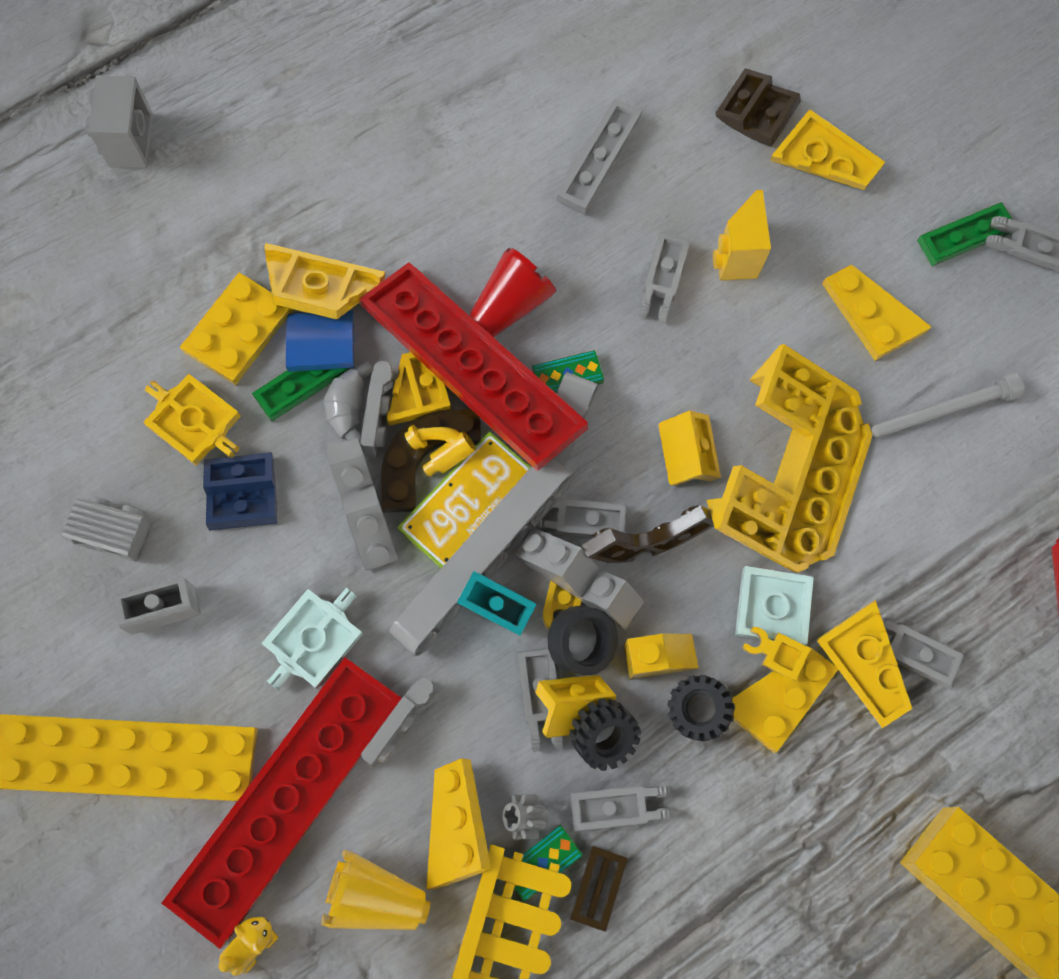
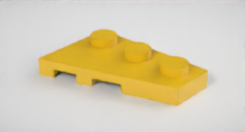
M852 264L828 276L822 283L874 361L924 335L932 328Z
M876 599L817 639V642L882 728L912 709Z

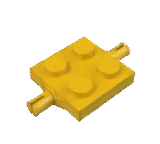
M188 374L177 386L168 391L155 380L149 382L153 388L147 384L145 392L153 396L158 402L155 410L143 422L144 425L195 466L215 447L228 455L229 458L235 456L232 450L235 453L239 451V446L225 436L241 415L192 375Z

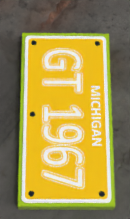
M491 432L475 446L476 451L462 460L397 527L401 534L440 569L531 468Z

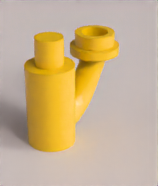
M412 425L408 428L409 431L405 433L406 440L415 450L420 447L425 448L428 445L426 440H444L447 442L431 453V460L422 466L424 472L429 477L438 471L444 474L476 451L473 441L464 431L460 433L448 427L418 429Z

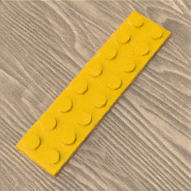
M0 714V789L238 801L252 782L258 728Z

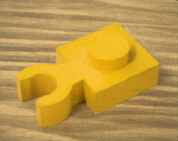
M752 627L750 632L760 638V644L757 647H752L744 643L742 649L749 654L762 653L766 655L762 663L763 666L792 681H796L811 648L779 632L772 641L762 628Z

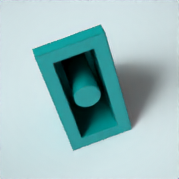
M476 571L472 572L456 602L521 636L537 605L535 602Z

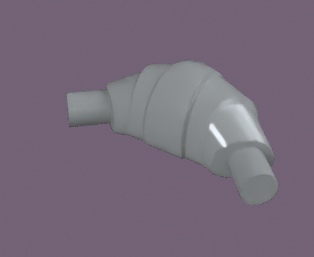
M365 361L356 369L350 368L338 378L333 379L325 395L324 406L327 422L332 425L341 439L351 440L358 437L359 442H361V435L356 429L359 427L358 420L359 413L361 412L362 391L365 386L363 379L373 371V367L368 361Z

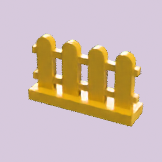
M490 844L488 854L491 870L481 874L451 979H500L490 976L493 961L521 969L519 979H529L531 972L544 974L549 970L551 966L550 956L546 951L539 949L538 944L541 934L552 936L558 933L561 928L560 917L555 912L548 910L551 896L565 897L571 890L570 879L566 875L558 873L560 865L550 863L549 870L522 862V853L514 851L513 858L503 856L505 848ZM497 879L506 881L502 896L493 893ZM515 884L542 892L539 906L536 907L511 899ZM486 917L495 919L491 934L482 931ZM504 922L532 930L528 945L500 937ZM475 955L484 958L480 972L471 970Z

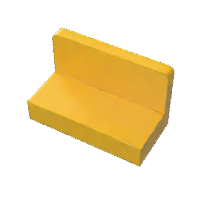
M689 410L659 423L658 427L670 485L677 486L693 479L711 482L721 478L709 415Z
M600 675L539 681L535 693L549 710L542 732L546 738L567 736L570 734L571 729H575L572 725L573 719H581L578 712L581 709L585 712L590 710L587 704L593 701L598 706V699L604 698L608 702L609 699L616 700L617 696Z

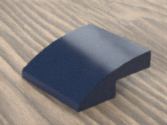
M272 452L234 456L232 458L204 459L203 489L206 493V526L209 531L277 523L276 482Z

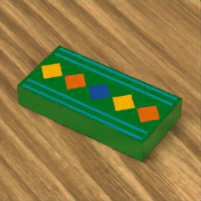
M595 350L532 365V372L556 394L566 372L598 385L604 383V377Z
M559 825L523 853L522 862L548 870L550 863L560 865L558 873H561L583 854L564 828ZM515 884L514 886L524 902L537 892Z

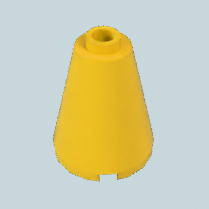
M343 850L342 856L346 862L338 861L325 901V903L331 904L328 915L323 913L321 926L328 927L329 929L416 930L419 923L425 924L430 910V901L425 900L426 893L423 890L353 851Z

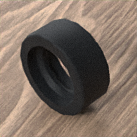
M568 607L556 616L548 632V650L552 660L560 668L583 676L595 675L606 669L613 660L618 647V633L613 620L605 612L592 607ZM587 619L594 625L596 643L593 651L586 659L577 661L572 658L570 653L569 637L575 625L579 621Z

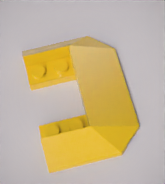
M781 344L749 380L761 388L755 406L792 428L774 484L742 465L733 466L723 497L706 501L716 530L790 571L799 573L809 568L810 565L835 555L873 435L869 423L864 424L858 407L862 405V401L857 390L792 348Z

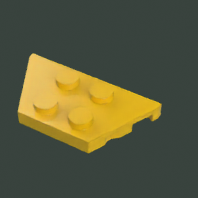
M265 243L264 245L273 304L339 319L360 303V297L385 280V271Z

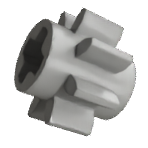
M537 794L513 795V803H508L505 806L502 815L503 824L508 831H513L514 840L538 839V831L546 827L548 812L544 804L537 803Z

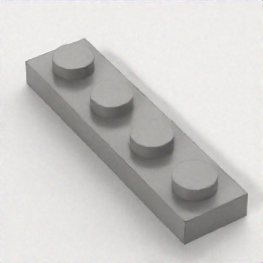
M614 98L557 194L558 202L585 215L638 124L642 114L641 110Z

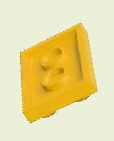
M238 272L181 344L180 349L189 357L236 386L286 321L288 314L293 312V309L273 304L272 292Z

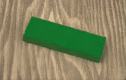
M1000 202L920 235L917 242L933 267L985 245L988 236L999 235L1004 237L1011 234L991 227V221L996 216L1012 219L1004 204Z
M350 368L292 372L286 370L254 391L252 395L270 421L273 422L330 385L333 379L338 378Z

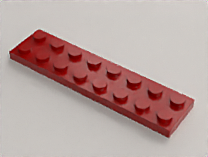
M410 262L359 298L361 306L536 471H539L588 430V422Z
M345 657L161 904L219 949L224 948L234 934V928L245 919L361 759V753L402 698Z

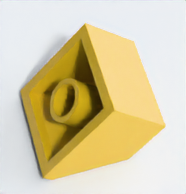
M756 190L728 220L724 233L719 234L718 249L713 251V267L719 270L720 281L758 279L771 250L763 190Z

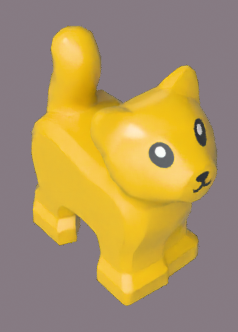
M251 917L234 928L237 937L219 956L218 968L221 972L231 973L233 976L248 973L257 963L256 958L259 954H262L265 948H270L278 940L279 936L272 929L271 922L265 917Z

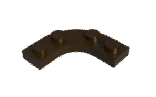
M472 409L443 410L422 415L408 423L396 434L385 452L381 468V508L383 513L412 512L417 507L416 475L418 466L427 454L447 443L444 440H426L428 445L425 448L420 447L415 450L405 438V433L409 431L408 428L412 425L418 429L448 427L460 433L464 431L471 438L474 445H477L481 441V420Z
M696 505L685 509L681 513V517L673 522L662 523L646 533L628 534L612 528L601 529L592 535L593 539L584 543L582 547L586 557L606 563L633 562L635 557L646 551H651L652 556L678 547L714 527L709 509Z

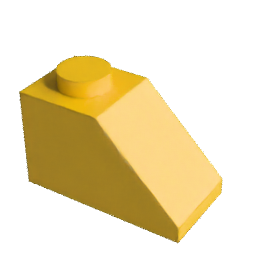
M662 633L627 639L623 645L629 680L699 668L692 634Z

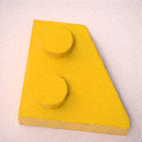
M411 352L401 354L398 367L399 373L393 388L390 411L387 414L389 426L411 421L429 413L451 410L445 384Z

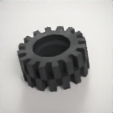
M692 675L687 680L678 682V687L672 689L670 693L672 695L671 700H668L667 706L670 708L668 716L673 722V727L681 735L692 740L704 742L712 739L715 740L730 729L729 725L734 721L735 704L733 703L731 693L721 682L707 675ZM699 694L708 695L715 704L713 717L703 723L694 721L688 712L690 700Z
M604 698L598 699V706L592 701L587 704L590 710L585 712L581 709L578 712L581 719H573L572 721L575 729L570 730L571 744L591 768L596 770L598 767L601 771H606L607 764L611 769L618 768L617 761L620 760L624 764L628 761L625 755L627 753L633 755L636 752L632 745H639L640 738L637 736L641 734V729L637 725L639 723L620 702L617 703L614 699H609L608 702ZM615 726L607 739L595 743L603 730Z

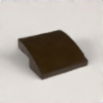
M745 68L715 114L719 120L750 139L772 147L800 104V93L774 86L772 76Z

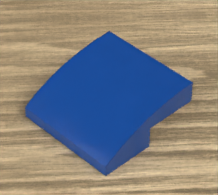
M349 310L339 319H332L312 313L288 314L286 326V368L288 372L354 368L353 342H355L353 310Z

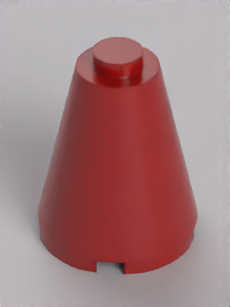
M508 248L501 256L469 316L491 336L496 337L550 299L557 290L546 276L542 278L536 271L538 267L516 249Z

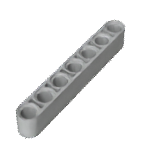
M554 458L539 471L531 467L398 616L390 628V634L414 656H419L425 652L464 608V606L456 602L472 572L476 571L490 578L526 538L532 528L540 522L568 490L574 480V474Z

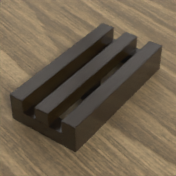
M595 846L591 847L570 920L606 932L628 858ZM597 856L603 857V861L587 914L583 916L580 915ZM612 860L617 862L601 919L597 921L593 918Z

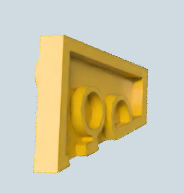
M811 109L794 127L770 159V161L861 190L866 189L885 164V161Z
M811 648L796 681H792L773 671L733 697L732 700L735 704L734 722L773 753L778 752L838 671V668Z
M460 758L434 771L426 890H437L491 870L471 759Z

